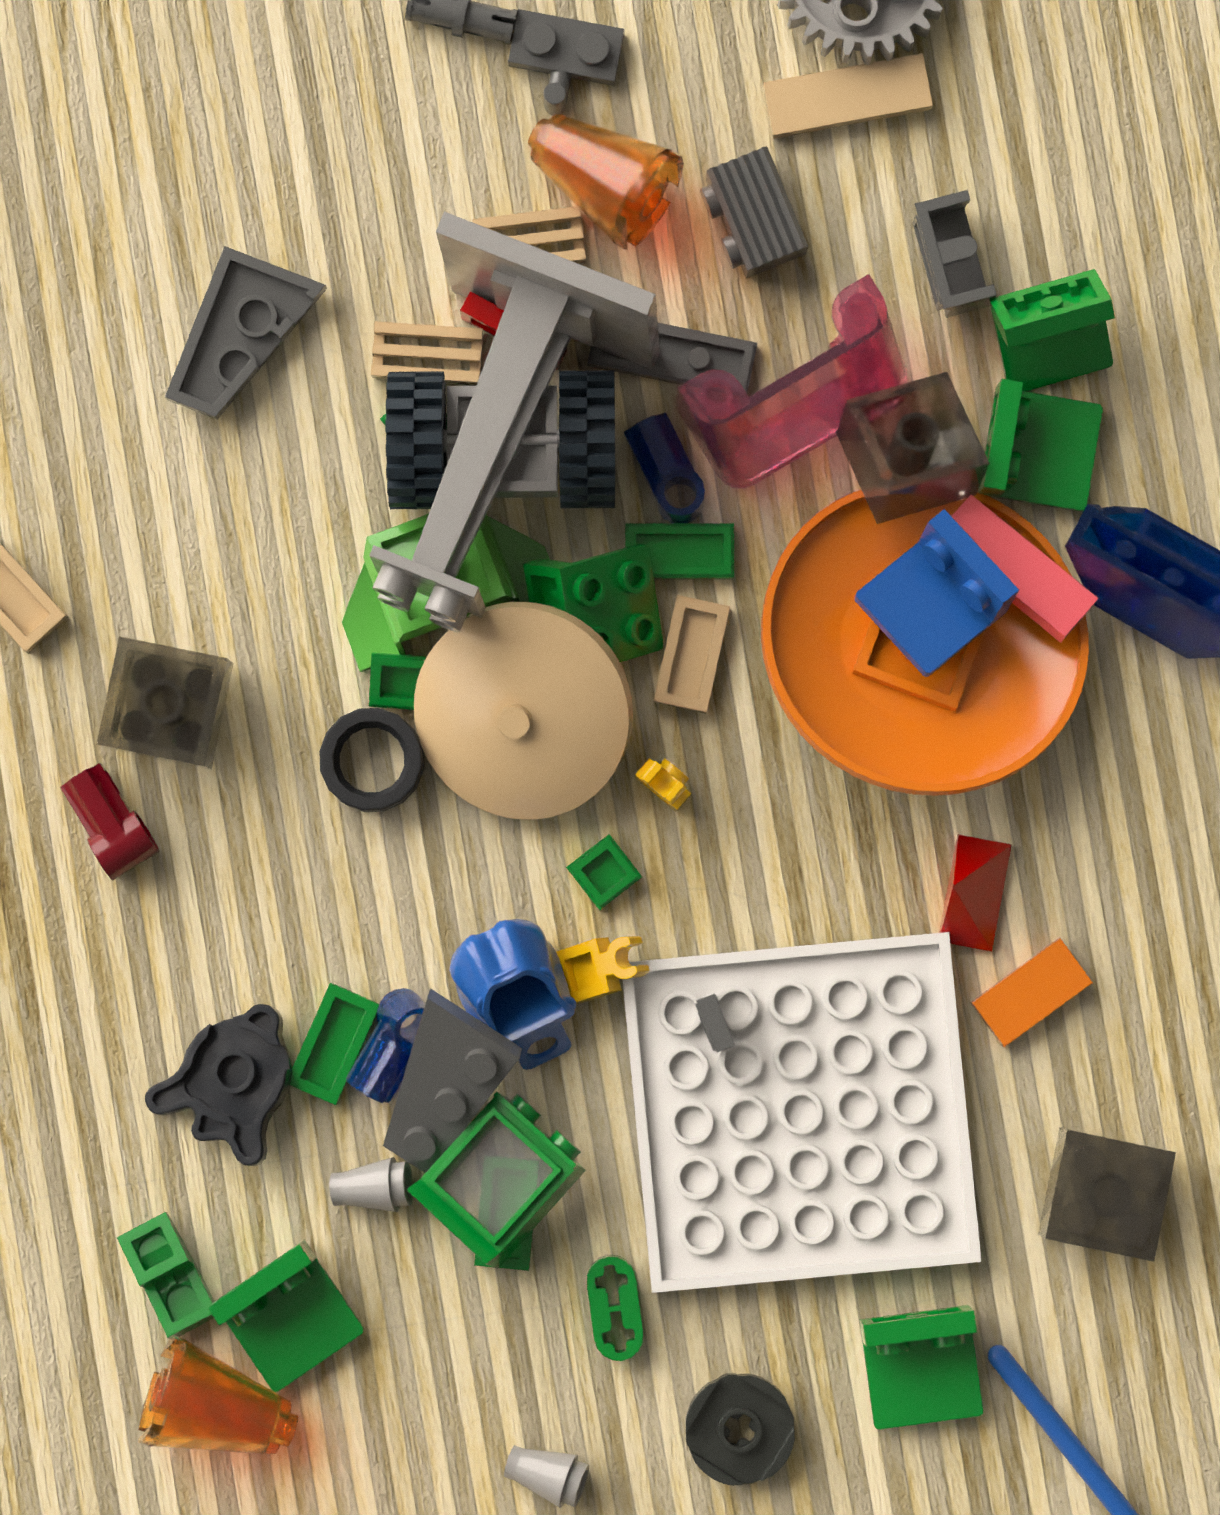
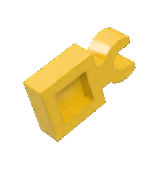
M649 758L635 774V778L675 812L680 809L691 795L685 786L689 778L666 758L660 764Z
M640 936L620 937L611 944L609 937L595 938L556 951L565 974L570 995L575 999L576 1004L621 991L619 978H640L650 971L648 965L632 966L628 961L629 950L633 946L643 943Z

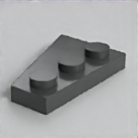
M224 246L166 392V400L218 420L327 290L326 285Z
M430 988L383 1146L426 1173L463 1132L520 1059L522 1048Z

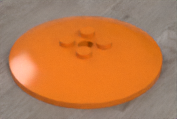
M908 480L873 485L842 497L818 512L798 531L780 556L768 584L761 617V644L769 682L787 718L800 735L832 764L856 778L891 791L930 796L953 795L979 790L1016 774L1032 763L1050 746L1074 711L1082 692L1089 655L1086 615L1060 643L1012 603L1001 618L932 675L925 677L855 602L854 597L858 590L918 543L927 523L943 509L952 516L970 495L974 496L1071 575L1061 556L1050 542L1017 512L989 496L979 494L977 491L937 481Z

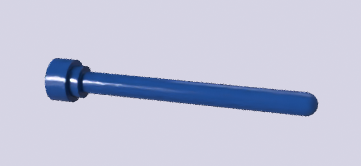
M1002 1345L992 1346L987 1354L990 1364L1111 1515H1139L1011 1353Z

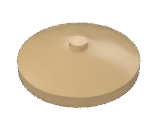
M508 602L486 607L482 618L473 614L466 616L460 632L448 630L434 645L417 679L414 694V718L417 735L429 763L452 791L468 803L489 813L506 818L535 820L550 818L571 811L586 803L606 785L619 767L630 741L633 724V703L626 674L618 658L604 639L590 626L573 615L551 606L531 602Z

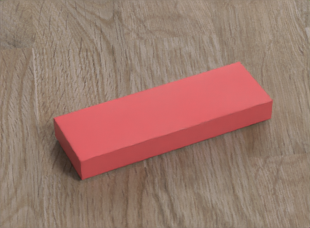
M970 495L951 516L1019 589L1012 603L1060 643L1098 600V597L974 496Z

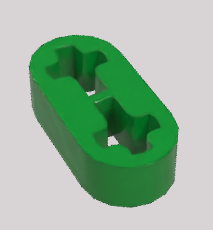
M605 1255L593 1262L587 1273V1291L593 1336L597 1349L604 1357L614 1361H623L632 1358L639 1351L643 1343V1327L636 1275L633 1267L626 1259L618 1255ZM615 1265L617 1274H626L627 1283H622L618 1287L620 1303L609 1304L606 1287L596 1286L595 1278L604 1275V1266ZM621 1311L624 1328L634 1330L635 1337L626 1340V1348L623 1350H615L613 1341H604L602 1334L610 1331L612 1327L610 1312Z

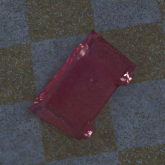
M870 274L847 286L836 296L832 305L831 318L839 334L829 344V349L748 397L740 382L732 374L724 370L706 371L677 388L675 407L714 472L724 484L738 489L754 486L890 405L901 396L907 384L908 372L884 297Z

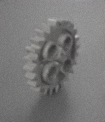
M778 0L777 4L780 10L794 9L788 19L787 26L789 29L803 24L806 26L802 40L804 45L811 43L819 37L823 40L822 56L828 55L833 47L836 46L841 48L842 63L847 64L853 50L860 51L865 65H870L873 51L876 49L880 50L887 61L892 60L894 43L896 42L906 51L912 50L914 44L912 32L926 38L931 28L926 18L938 20L943 9L935 0H832L828 3H824L822 0ZM848 4H856L866 10L868 17L861 21H853L842 13L841 8Z

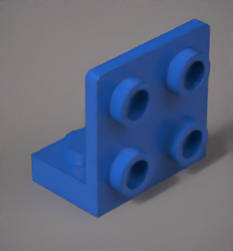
M943 509L927 523L918 543L858 590L854 600L923 676L929 677L1001 618L1009 609L1019 589L949 513Z

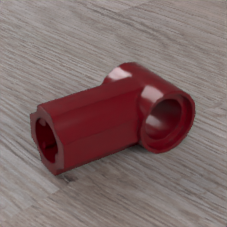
M98 763L93 767L85 769L60 787L90 836L87 841L92 852L111 880H115L160 852L150 831L135 810L131 812L103 764Z

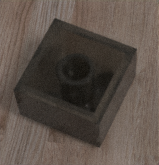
M947 372L846 400L836 430L838 439L877 524L962 500L970 495H977L990 464Z
M119 636L96 745L106 749L212 770L234 663L224 657Z
M1060 1127L1038 1235L1048 1240L1154 1262L1176 1152Z

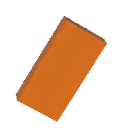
M1058 938L970 1003L1001 1046L1005 1047L1093 982L1061 938Z

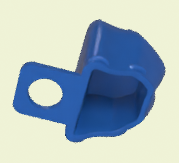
M511 919L497 922L493 928L484 933L468 936L454 952L449 968L451 977L456 984L459 999L466 1012L520 1046L522 1051L518 1061L525 1070L533 1069L566 1053L572 1044L561 1023L574 1015L576 1001L570 995L559 957L553 946L546 940L542 929L528 920ZM547 1037L556 1039L554 1045L542 1053H527L529 1047L540 1039Z

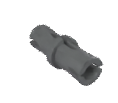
M408 0L405 21H415L450 29L451 35L462 38L464 33L502 41L510 45L518 10L505 9L471 0Z

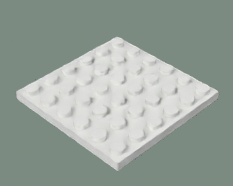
M949 932L629 962L632 966L648 965L650 969L643 977L622 980L652 1293L981 1262ZM713 993L717 997L735 1046L718 1053L712 1050L695 1007L696 1000Z

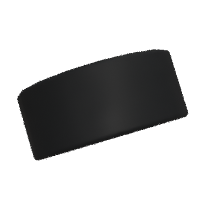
M359 708L341 716L326 732L319 750L320 772L328 790L343 804L363 812L387 811L404 803L417 789L424 771V753L415 730L398 714L381 708ZM365 728H379L389 732L399 741L404 752V767L400 777L391 787L380 792H364L354 788L345 779L340 768V753L344 743L352 734Z

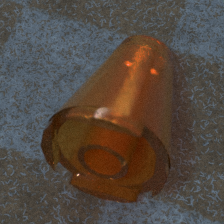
M556 114L549 120L546 118L541 119L532 130L528 139V146L532 148L530 153L531 161L614 244L622 249L628 250L627 242L636 247L654 230L671 203L663 198L669 182L678 187L682 178L684 162L682 156L673 150L561 114Z
M177 1336L169 1339L162 1351L161 1357L171 1360L167 1369L162 1368L160 1373H153L139 1422L138 1430L144 1432L138 1438L139 1443L150 1447L271 1455L277 1453L280 1445L289 1447L298 1423V1415L291 1413V1401L186 1339Z

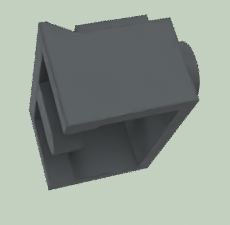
M968 190L914 204L917 215H915L912 223L937 311L943 309L946 318L989 307V299L997 295L994 284L990 286L985 284L976 252L977 242L971 234L965 212V207L970 202Z

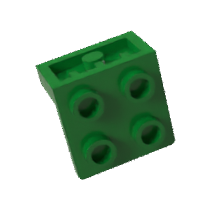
M1095 269L989 299L1005 379L1023 382L1022 391H1029L1110 368L1113 365L1106 323L1107 320L1115 319L1113 303Z
M1001 379L994 392L978 489L979 494L1079 512L1084 511L1088 502L1103 407L1097 403L1022 391L1023 382Z
M636 544L573 563L548 559H537L523 563L529 602L551 606L580 619L604 639L619 662L663 649V636L648 545Z
M305 1239L207 1307L219 1326L225 1322L227 1323L274 1392L280 1391L364 1332V1326Z
M969 1305L859 1319L873 1424L876 1429L970 1418L983 1414L973 1333H977L974 1310Z

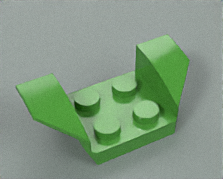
M429 514L366 538L363 555L365 562L342 621L360 673L371 669L372 652L406 655L401 642L441 628V626L429 620L431 614L425 610L429 599L428 596L416 592L409 611L405 612L379 601L377 598L380 593L372 589L378 576L369 556L373 545L412 560ZM486 514L456 578L479 587L485 607L510 601L529 602L523 563L537 559L550 560L545 546Z

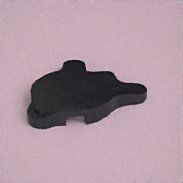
M257 1004L242 1015L223 1020L215 1025H207L195 1036L187 1048L178 1071L170 1078L148 1089L145 1094V1103L148 1109L157 1115H169L191 1108L196 1115L191 1128L195 1139L204 1142L225 1140L231 1146L233 1154L241 1164L245 1166L262 1164L268 1152L266 1143L268 1123L272 1115L283 1103L290 1088L292 1076L291 1059L282 1036L283 1018L279 1011L266 1004Z

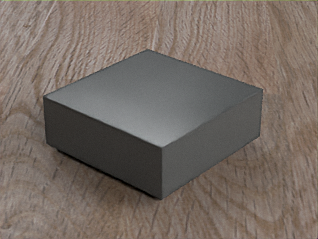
M715 993L696 1000L695 1007L712 1050L718 1053L735 1046Z

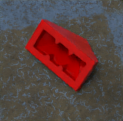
M957 835L939 933L949 932L950 944L992 952L1012 844Z

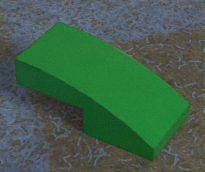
M167 1212L117 1237L139 1286L145 1289L167 1338L174 1340L214 1319L207 1308L214 1302V1299Z

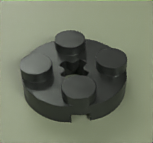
M726 1373L708 1382L692 1399L685 1418L686 1442L697 1466L710 1478L731 1486L752 1484L773 1476L788 1460L795 1441L794 1417L785 1396L768 1380L749 1373ZM745 1414L752 1418L749 1427L755 1432L754 1437L750 1441L741 1438L734 1444L728 1440L730 1430L725 1426V1423L730 1417L738 1420Z

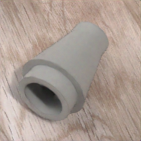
M394 1157L345 1172L331 1173L330 1197L334 1206L348 1205L398 1212L400 1206H410L413 1201V1196L406 1190L413 1185L411 1167L408 1162H397Z
M514 1445L506 1462L504 1477L518 1482L559 1508L563 1504L576 1507L586 1484L589 1464L578 1461V1455L524 1449Z

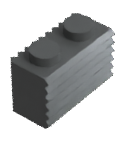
M767 146L706 171L707 186L701 188L700 192L711 219L719 216L722 218L728 236L721 238V243L732 269L741 266L747 279L807 254V241Z

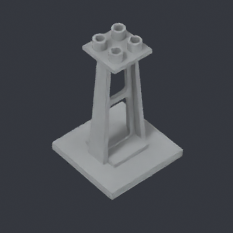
M444 211L437 227L436 235L452 292L467 297L471 291L495 304L497 308L504 310L412 560L373 545L369 556L378 573L372 589L380 593L377 598L379 601L393 608L408 612L416 592L429 597L425 606V610L431 614L429 620L448 630L460 632L468 613L482 618L486 607L479 587L457 579L456 576L570 339L589 346L598 347L601 351L632 361L651 370L660 352L656 294Z

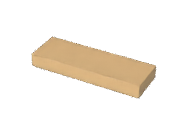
M923 53L893 58L889 61L871 62L870 65L861 64L763 82V91L773 139L932 110L933 107Z

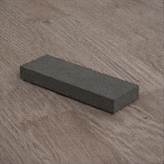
M658 323L660 352L652 370L601 351L598 347L591 346L587 366L615 370V372L746 398L757 342Z

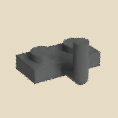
M518 9L508 66L550 74L549 84L544 89L545 110L551 116H559L566 109L571 78L611 86L615 85L624 29Z

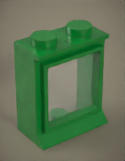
M496 1091L493 1095L494 1098L423 1177L406 1190L486 1265L498 1269L586 1170L575 1160L581 1151L558 1130L549 1137L535 1124L541 1114L525 1099L516 1094L509 1100Z

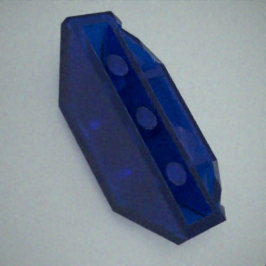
M1087 504L1066 542L1065 548L1083 586L1098 597L1094 606L1187 659L1220 658V550L1147 508L1126 506L1101 508L1098 504Z

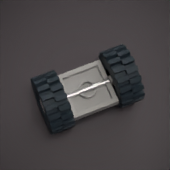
M615 370L559 371V429H557V385H550L542 397L494 498L558 497L557 452H559L560 509L615 508ZM444 371L388 373L385 432L387 494L390 509H431L476 386H447L446 428V384Z

